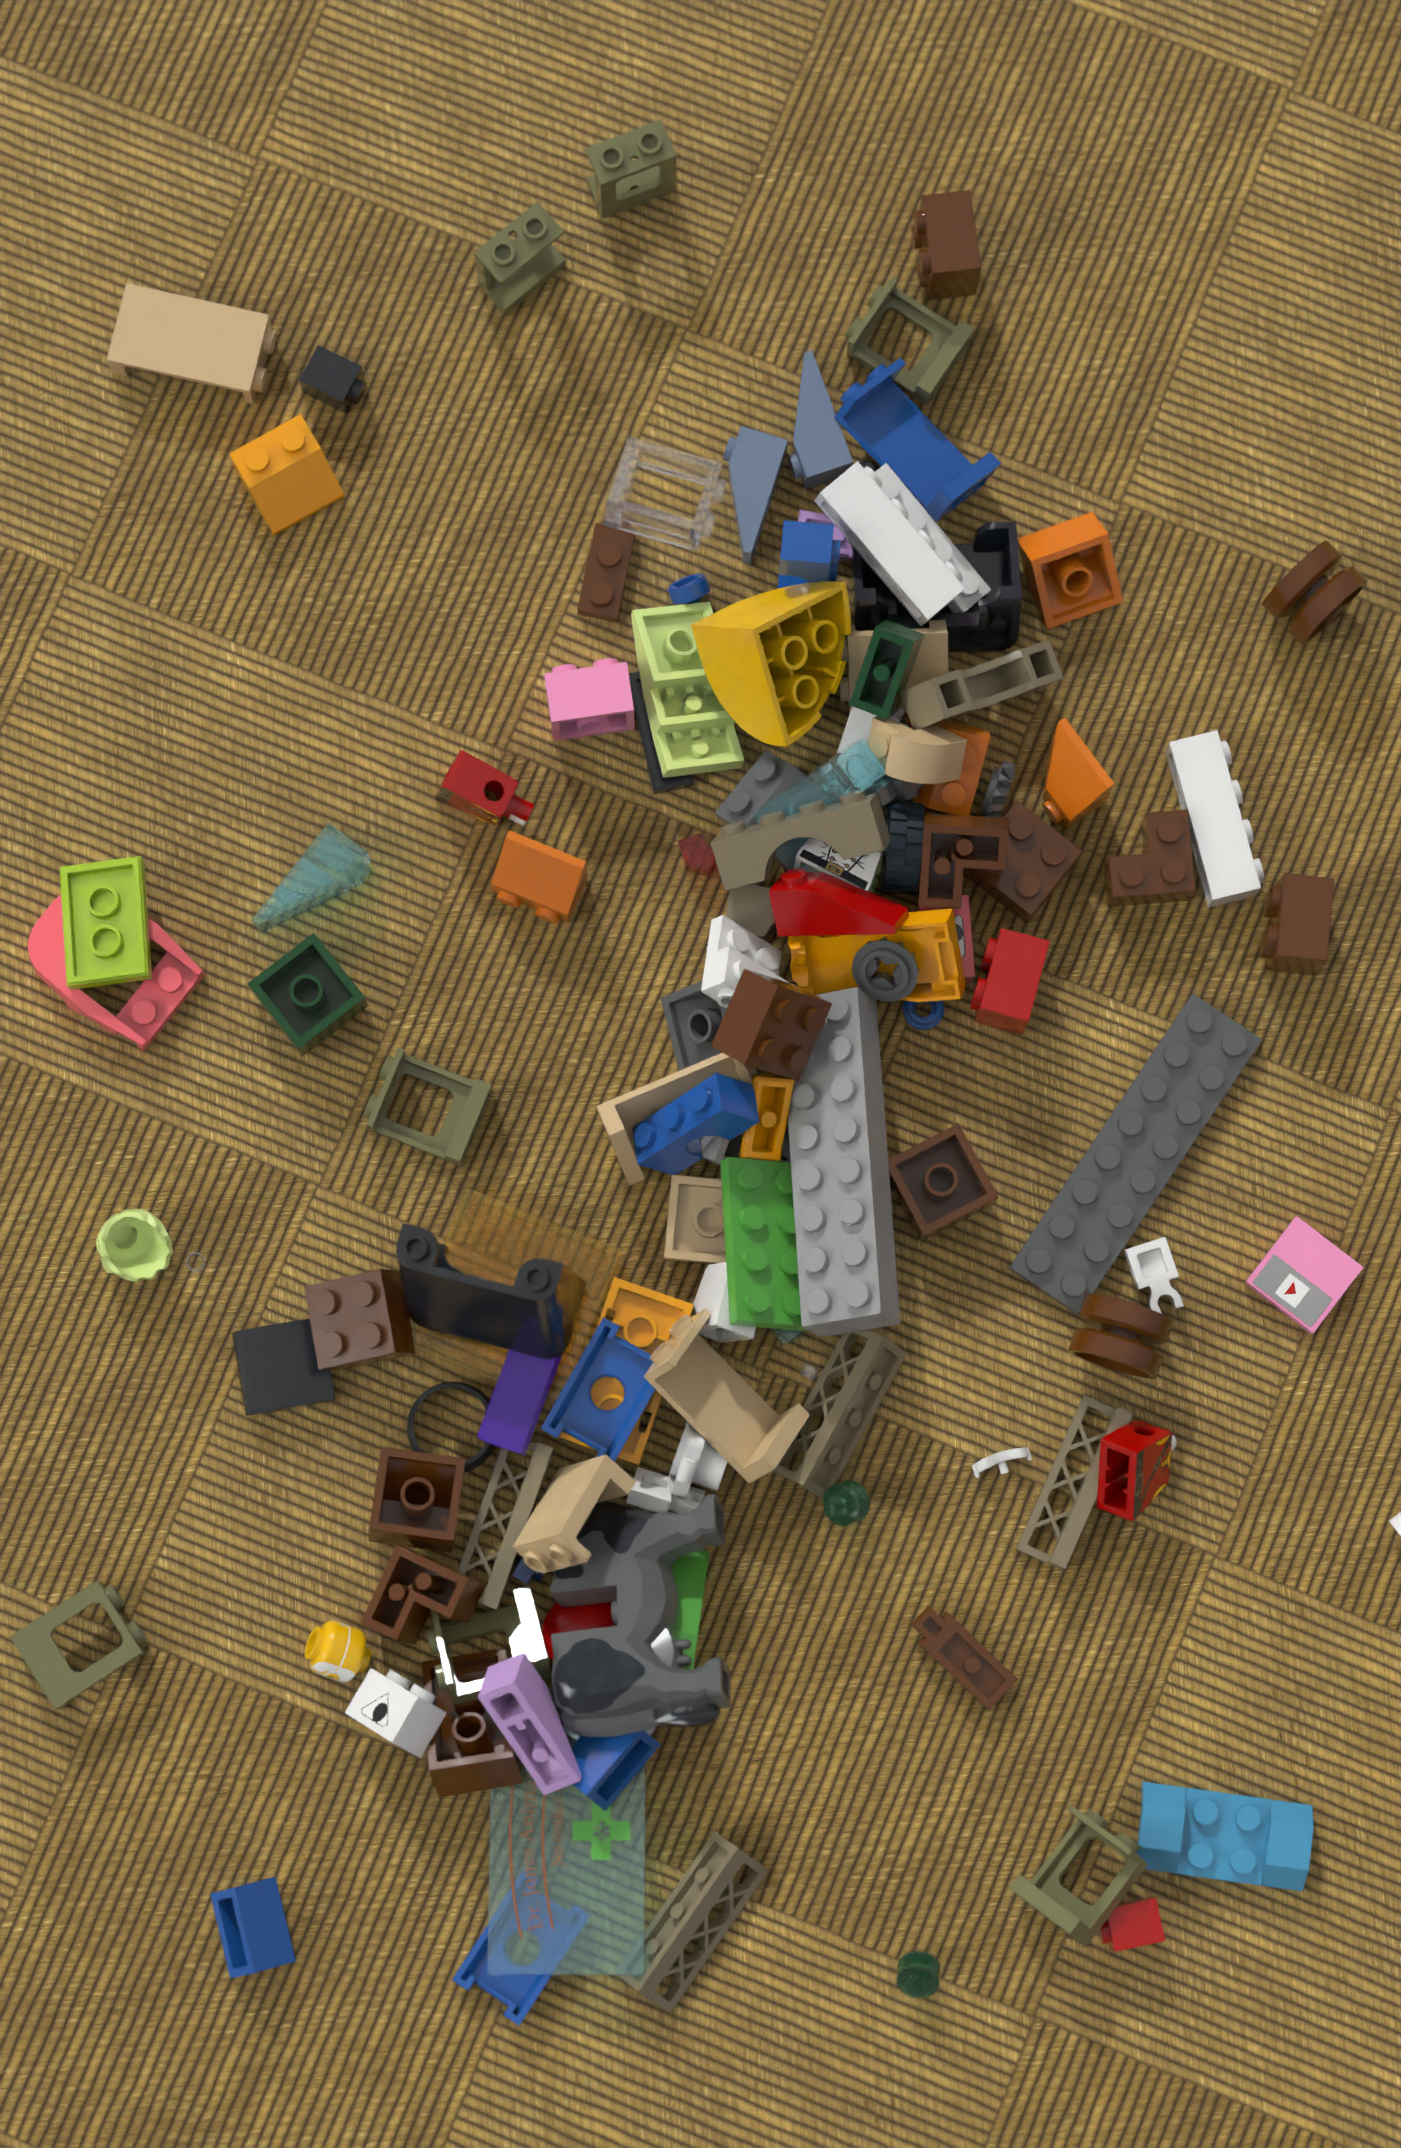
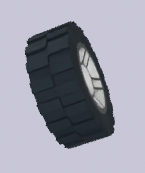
M891 801L887 808L885 820L891 842L884 849L882 855L881 892L915 895L922 859L924 805L922 803Z

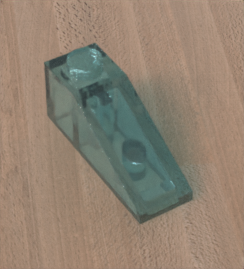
M860 739L845 747L752 815L760 823V817L773 812L784 811L785 817L800 813L799 807L808 803L823 801L825 806L839 803L840 796L864 790L885 775V770L865 741Z
M328 823L254 916L252 922L255 928L263 933L345 894L351 885L357 888L371 870L368 866L371 861L368 852Z

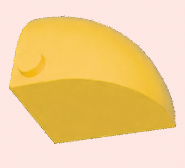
M811 582L767 591L729 605L691 625L705 674L716 697L731 718L743 730L759 741L787 747L794 743L820 719L822 715L819 711L829 694L836 693L847 662L841 661L845 635L851 634V613L845 582Z

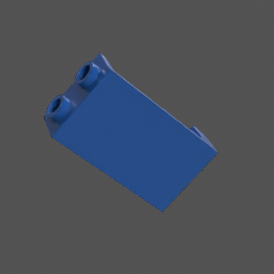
M899 358L888 367L881 364L875 368L865 381L867 383L863 386L858 382L853 384L841 396L840 400L844 404L834 418L881 467L887 463L932 519L938 522L983 487L1001 465V462L991 452L973 465L893 382L906 364Z

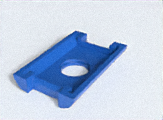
M603 1317L541 1429L557 1439L563 1431L599 1451L596 1457L607 1455L615 1462L655 1391V1388L644 1378L653 1361L650 1359L651 1354L617 1336L616 1334L620 1326ZM602 1377H613L623 1385L624 1399L613 1410H602L591 1399L592 1386Z
M524 1870L514 1883L516 1905L521 1931L529 1932V1927L541 1925L542 1922V1927L530 1929V1932L540 1942L538 1958L529 1965L520 1966L512 1962L508 1956V1941L515 1933L519 1932L511 1888L452 1978V1981L467 1991H471L476 1984L507 2005L508 2008L503 2015L518 2026L591 1916L577 1905H574L571 1911H568L549 1898L554 1929H551L546 1895L537 1890L541 1881L534 1876H527L526 1878L525 1875L527 1874ZM534 1879L536 1882V1886L533 1889H529L528 1887L534 1886L535 1882L529 1881L526 1886L527 1880ZM534 1891L539 1892V1893L527 1894V1895H524V1897H523V1892H524V1893L534 1892ZM539 1907V1911L532 1912L531 1914V1909L536 1910ZM533 1915L538 1916L539 1918H536V1917H535V1918H531V1919L529 1920V1927H528V1919H529V1917H530V1916H533Z

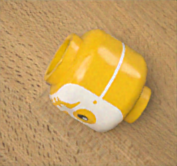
M331 1620L325 1622L321 1627L316 1626L312 1630L305 1647V1658L310 1661V1667L314 1673L340 1682H348L353 1679L357 1672H365L372 1652L370 1648L366 1647V1636L362 1630Z

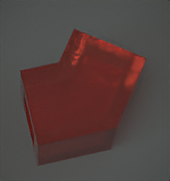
M703 833L678 840V848L685 869L710 878L716 860L712 847L706 845Z

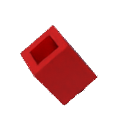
M1151 1896L1119 1903L1099 1930L1102 1944L1109 1943L1110 1949L1117 1952L1166 1941L1156 1898Z

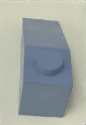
M812 350L804 353L792 455L788 456L793 477L795 479L802 478L805 489L836 480L853 465V460L839 422L834 418L836 414Z
M741 426L737 438L730 436L723 460L729 462L728 477L742 561L751 565L787 453L788 440Z

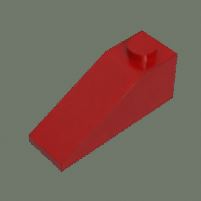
M801 868L790 869L782 873L769 890L778 936L896 934L909 916L907 907L824 872H806L805 869Z

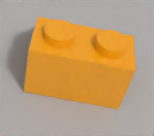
M301 414L229 453L235 471L273 536L345 497L321 447Z

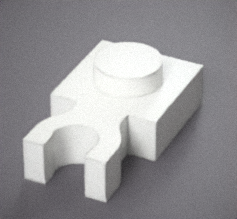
M1166 1237L1124 1251L1137 1291L1145 1288L1149 1290V1309L1161 1313L1158 1306V1299L1161 1296L1171 1299L1174 1310L1184 1306L1181 1296L1171 1287L1169 1282L1178 1278L1179 1275Z
M638 1467L634 1476L636 1482L628 1494L626 1503L638 1506L646 1512L663 1513L672 1510L677 1513H689L700 1505L705 1491L690 1487L686 1498L670 1494L668 1476Z

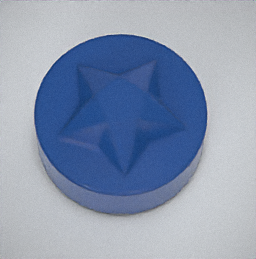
M696 573L675 581L668 587L667 591L673 605L699 603L711 588L706 575Z

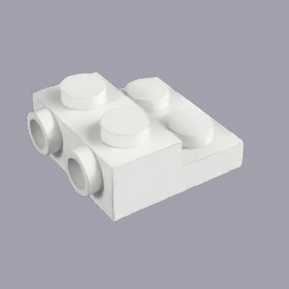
M724 915L712 919L701 992L716 1000L719 1005L727 1008L744 968L788 982L779 977L782 951Z

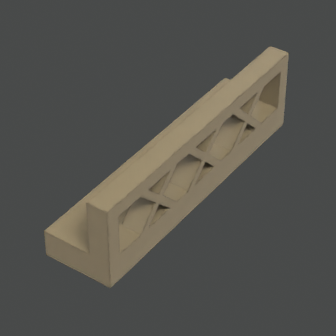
M870 1330L844 1333L803 1406L810 1416L772 1472L800 1485L815 1496L827 1501L907 1353L884 1336ZM861 1337L867 1340L861 1354L851 1359L850 1350L857 1338ZM844 1375L845 1383L841 1391L831 1396L830 1387L835 1379ZM823 1412L825 1419L820 1429L811 1433L810 1423L814 1416ZM803 1449L804 1458L797 1471L793 1472L786 1467L793 1454Z
M1086 1395L1082 1396L1015 1550L1061 1571L1066 1569L1097 1498L1100 1442L1094 1454L1090 1443L1100 1440L1107 1434L1129 1423L1133 1416L1132 1412L1120 1407L1112 1408ZM1087 1408L1110 1417L1104 1433L1089 1439L1081 1423ZM1078 1431L1082 1441L1071 1445ZM1084 1446L1090 1460L1087 1472L1070 1477L1064 1461L1067 1453ZM1061 1469L1065 1480L1055 1483ZM1083 1478L1080 1488L1076 1492L1073 1482ZM1067 1484L1074 1500L1069 1511L1054 1516L1047 1500L1051 1490ZM1045 1508L1048 1519L1038 1522L1042 1510ZM1066 1517L1062 1529L1059 1531L1056 1520ZM1051 1523L1057 1539L1050 1555L1028 1545L1034 1529Z
M530 1441L527 1450L534 1453L528 1470L514 1477L506 1463L509 1451L500 1449L458 1571L467 1574L468 1571L482 1564L484 1565L490 1578L484 1595L480 1597L478 1604L494 1610H498L501 1605L518 1556V1552L512 1546L533 1513L554 1453L553 1447L539 1442L534 1443ZM505 1469L509 1479L498 1484L502 1471ZM524 1478L521 1490H519L516 1481ZM512 1484L518 1496L514 1510L499 1517L492 1503L496 1491ZM490 1508L495 1519L484 1524ZM510 1518L507 1530H505L502 1521ZM498 1524L504 1537L500 1550L485 1557L478 1543L482 1531ZM476 1548L481 1559L470 1564ZM496 1558L493 1570H491L488 1561Z
M714 1831L615 1974L636 1991L671 2013L769 1869ZM745 1863L752 1869L743 1882L733 1886V1877L742 1864ZM723 1902V1911L719 1917L708 1922V1913L712 1907ZM698 1938V1947L694 1953L684 1957L683 1949L692 1939ZM673 1974L674 1982L665 1995L661 1996L655 1992L663 1978Z

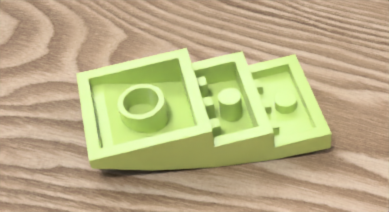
M710 602L637 609L631 613L643 696L663 778L739 769L745 761L734 727L735 721L721 705L707 679L691 628L692 624L713 614Z

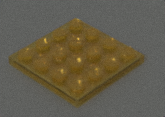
M466 1187L443 1243L449 1248L447 1259L453 1268L458 1269L462 1274L514 1286L517 1273L524 1263L534 1258H544L564 1263L587 1283L570 1343L561 1357L545 1402L554 1405L577 1365L622 1254V1249ZM411 1321L410 1325L416 1350L493 1381H498L509 1350L425 1329Z

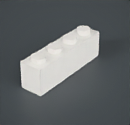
M857 461L822 490L814 501L922 627L965 589L961 584L963 580L962 575L949 561L944 563L934 552L936 546L926 532L921 529L918 532L907 520L909 514L905 507L896 498L891 500L880 488L882 482L878 475L868 466L863 468Z
M1218 730L1169 742L1165 754L1181 810L1188 809L1191 848L1208 908L1256 896L1261 889L1260 883L1265 881L1264 871L1259 858L1253 859L1249 844L1254 842L1253 832L1249 820H1242L1238 805L1243 803L1242 792L1238 781H1231L1227 765L1232 764V758L1227 741H1220Z

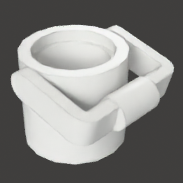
M688 1421L668 1476L670 1494L686 1498L692 1482L718 1491L728 1463Z

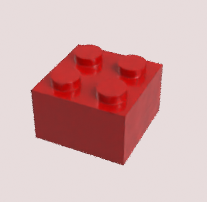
M1004 928L1000 929L997 939L989 937L980 966L981 970L987 971L985 979L978 978L969 1008L977 1011L974 1022L1023 1034L1030 1019L1050 943L1049 940Z

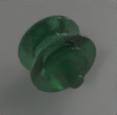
M846 1480L826 1490L823 1497V1507L827 1517L833 1523L839 1526H848L867 1516L870 1509V1499L867 1491L860 1483L854 1480Z
M912 1951L899 1959L896 1983L902 1993L914 1998H924L931 1996L938 1990L940 1963L937 1958L927 1952Z

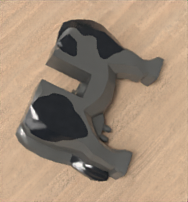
M715 1494L705 1496L700 1505L689 1513L663 1512L649 1514L636 1508L613 1502L596 1503L576 1536L577 1541L592 1554L586 1563L555 1570L550 1586V1594L562 1608L612 1602L611 1615L615 1626L551 1634L554 1654L552 1682L556 1705L561 1709L564 1727L573 1734L584 1737H614L661 1725L701 1727L709 1724L719 1716L720 1708L731 1707L730 1668L722 1657L711 1658L698 1668L685 1669V1666L692 1663V1659L690 1656H684L683 1650L691 1647V1641L687 1639L679 1640L673 1634L679 1611L677 1585L672 1573V1562L688 1553L703 1551L708 1545H725L724 1506Z

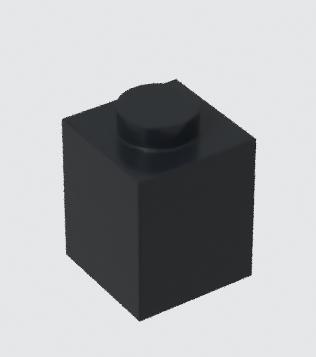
M319 345L299 379L304 394L345 414L351 403L355 405L359 403L367 385L364 382L362 366Z

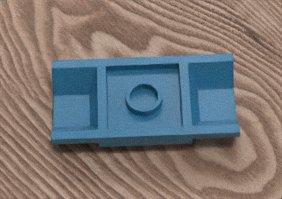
M1142 1782L1141 1813L1137 1844L1140 1846V1849L1136 1854L1148 1864L1145 1868L1147 1870L1303 1891L1310 1864L1314 1829L1312 1805Z

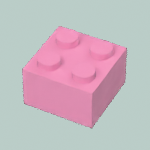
M614 658L595 661L593 667L577 669L576 665L566 664L552 668V673L544 674L553 741L635 730L634 706L627 662L618 663V660Z

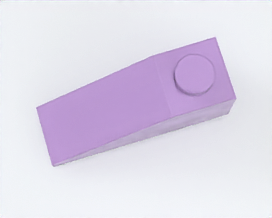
M525 1652L489 1666L478 1698L542 1793L545 1795L581 1781V1772L548 1688Z

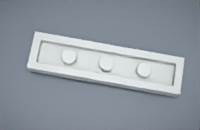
M885 463L875 471L882 482L880 488L890 500L896 498L905 507L909 514L907 520L917 532L921 529L929 535L936 546L934 552L944 563L949 561L960 572L963 578L961 584L965 589L947 606L953 613H964L991 590L990 587L888 464Z

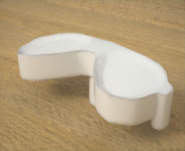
M1028 1447L1015 1448L983 1458L973 1464L972 1468L976 1478L980 1477V1472L998 1464L1000 1473L1005 1474L1009 1472L1006 1464L1007 1460L1027 1457V1460L1031 1461L1032 1457Z

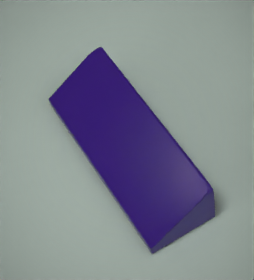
M509 1350L477 1438L495 1447L525 1456L562 1355L554 1359H541Z

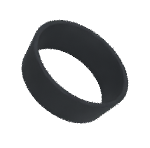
M445 1382L429 1388L415 1401L407 1419V1437L412 1451L423 1452L415 1439L413 1423L419 1405L427 1396L440 1389L459 1388L475 1395L483 1403L486 1410L490 1399L476 1387L462 1382ZM485 1443L483 1448L474 1457L465 1461L464 1473L484 1463L493 1452L495 1446Z

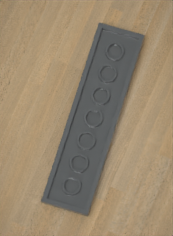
M1192 993L1008 1269L1076 1315H1079L1084 1295L1086 1293H1094L1262 1039Z

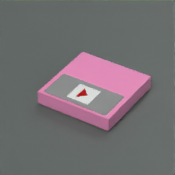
M1296 1216L1255 1268L1245 1284L1307 1332L1313 1334L1363 1269V1266Z

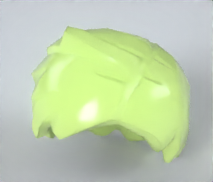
M128 1209L111 1216L103 1224L96 1240L97 1250L99 1251L105 1271L134 1282L156 1278L159 1270H165L168 1267L171 1255L173 1254L171 1239L163 1223L155 1215L143 1209Z

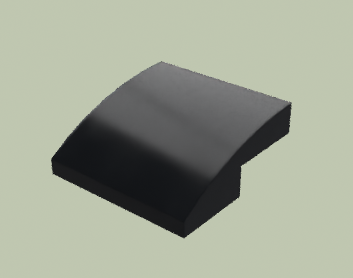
M310 1319L278 1323L232 1333L246 1416L284 1411L293 1407L327 1403L336 1400L331 1370H318Z

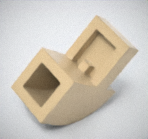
M874 717L866 757L886 766L884 774L912 783L939 784L960 779L967 740L939 726L913 730L893 719Z

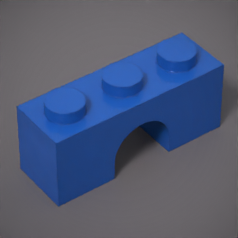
M784 520L778 588L811 582L837 581L841 540H833L834 525Z
M715 1073L635 1125L632 1130L637 1165L670 1175H677L703 1158L700 1143L701 1137L718 1136L732 1140L757 1124L759 1117L753 1085Z

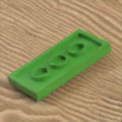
M727 1157L720 1161L730 1325L806 1331L807 1329L803 1328L801 1323L791 1163Z

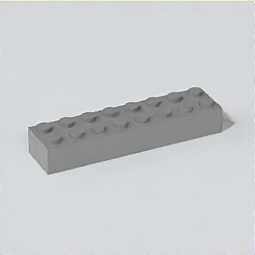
M858 987L817 995L832 1003V1006L800 1080H794L788 1113L801 1323L803 1328L820 1337L900 1324L877 1004L875 999L868 996Z

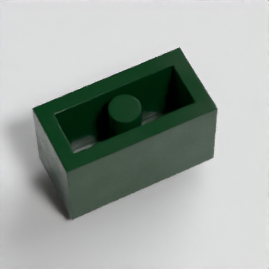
M885 620L877 625L868 646L849 705L884 719H889L898 712L902 701L900 692L906 689L925 634L889 620Z

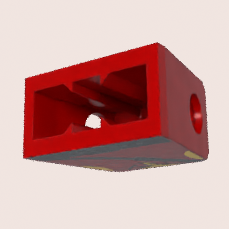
M460 750L453 760L435 796L436 799L491 825H496L501 817L504 816L524 826L535 805L514 794L519 783L516 779L463 750ZM484 790L494 792L497 796V801L488 800Z
M1133 1420L1101 1438L1097 1508L1132 1522L1137 1519L1169 1481L1171 1451L1175 1449L1177 1444L1174 1434L1168 1429L1159 1428L1141 1420Z

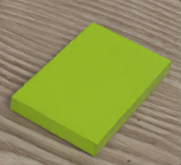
M141 856L59 867L67 987L70 990L152 979L144 859Z

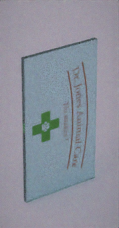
M548 1688L570 1747H572L580 1735L573 1734L564 1727L561 1709L556 1705L554 1688ZM522 1763L523 1784L491 1789L488 1974L495 1977L499 1975H632L633 1977L644 1975L646 1763L606 1811L573 1784L544 1795Z

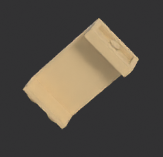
M126 283L106 360L112 373L128 376L130 367L243 392L245 402L254 404L256 392H263L265 388L267 368H263L266 353L272 354L274 351L277 330L273 329L268 314Z
M720 1053L597 1105L596 1107L629 1186L645 1179L640 1166L637 1165V1158L635 1156L636 1151L632 1130L635 1125L715 1073L752 1084L753 1075H758L756 1069L744 1065L724 1053Z
M703 1309L691 1318L685 1314L669 1329V1333L672 1335L669 1341L662 1343L650 1356L653 1364L644 1375V1378L750 1484L777 1467L810 1414L798 1403L778 1415L698 1334L711 1314L706 1309Z

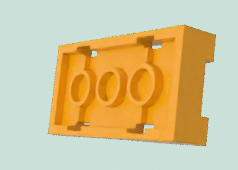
M953 909L908 912V918L896 934L788 936V945L791 949L790 968L792 981H795L799 987L815 995L834 992L835 990L859 988L852 972V964L857 951L869 940L873 942L886 936L888 941L895 943L902 941L906 950L910 953H915V962L917 967L920 968L917 980L919 985H916L909 995L900 1000L929 1002L961 999L966 987V980ZM880 960L881 964L874 974L887 971L893 976L892 973L898 964L891 963L886 965L883 960Z
M614 1277L598 1325L602 1318L606 1317L608 1309L616 1312L612 1320L613 1323L620 1326L616 1335L652 1355L657 1347L665 1341H669L671 1335L669 1329L683 1315L691 1316L694 1304ZM602 1377L592 1386L591 1399L602 1410H613L624 1399L623 1385L613 1377ZM656 1389L619 1453L618 1459L640 1465L663 1397ZM644 1411L651 1413L645 1433L638 1431ZM563 1431L559 1436L560 1439L595 1450Z

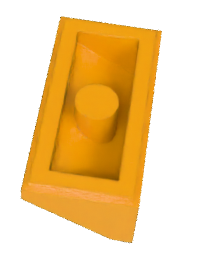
M774 1073L753 1075L752 1085L755 1091L759 1122L743 1132L739 1157L780 1161L794 1079Z

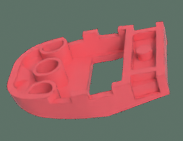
M59 895L38 919L30 933L28 954L31 965L46 985L52 988L66 1002V1006L78 1015L81 1014L97 1023L101 1028L114 1035L118 1033L136 1043L137 1048L145 1051L206 975V972L187 955L155 920L148 916L149 938L166 950L167 953L152 970V979L144 980L115 1017L82 990H70L67 987L61 895Z

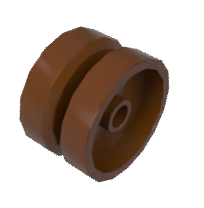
M1328 540L1319 544L1296 564L1271 590L1262 603L1276 619L1287 617L1299 606L1302 607L1291 619L1288 631L1302 645L1308 643L1323 629L1328 628L1351 605L1353 599L1368 582L1354 567L1344 568L1329 579L1330 575L1339 566L1342 554Z
M1086 1293L1078 1316L1086 1324L1097 1329L1079 1328L1074 1330L1067 1352L1084 1361L1132 1376L1156 1379L1163 1357L1154 1348L1143 1343L1152 1345L1166 1343L1174 1321L1159 1312L1127 1300Z

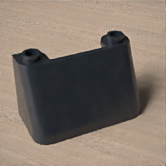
M992 521L976 530L973 544H954L991 590L964 613H953L946 605L930 619L946 621L948 652L1002 651L1011 648L1018 640L1022 592L1016 522ZM851 545L853 624L855 625V630H874L877 625L885 620L910 629L929 628V621L922 627Z
M402 1224L397 1241L396 1255L408 1316L414 1323L425 1329L541 1359H554L566 1351L587 1283L564 1263L544 1258L528 1260L520 1267L514 1286L462 1274L461 1271L453 1268L448 1262L447 1253L449 1248L444 1244L438 1243L437 1238L430 1231Z

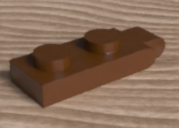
M607 509L604 524L595 523L577 615L618 622L636 530L629 529L631 513Z
M927 1606L911 1623L912 1627L923 1636L917 1643L988 1711L1018 1680L947 1611L940 1617L931 1607Z

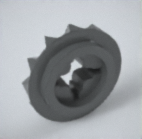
M1004 760L1001 768L995 766L980 814L985 815V817L1000 818L1016 771L1014 763Z
M886 936L873 942L869 940L857 951L852 964L853 976L859 988L868 996L886 1002L897 1001L909 995L917 984L920 971L915 962V953H910L906 950L902 941L898 943L888 941ZM880 960H883L886 965L891 963L898 964L892 973L893 976L887 971L874 974L881 964Z

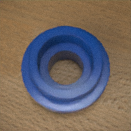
M943 1000L929 1002L904 1001L903 1004L905 1020L910 1026L918 1030L934 1028L941 1022L944 1015L945 1007ZM920 1003L928 1004L931 1008V1014L926 1017L919 1016L916 1013V1006Z

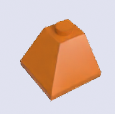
M1063 718L1058 722L1050 744L1042 796L1045 802L1042 806L1055 824L1061 822L1067 830L1107 801L1115 783L1067 719Z

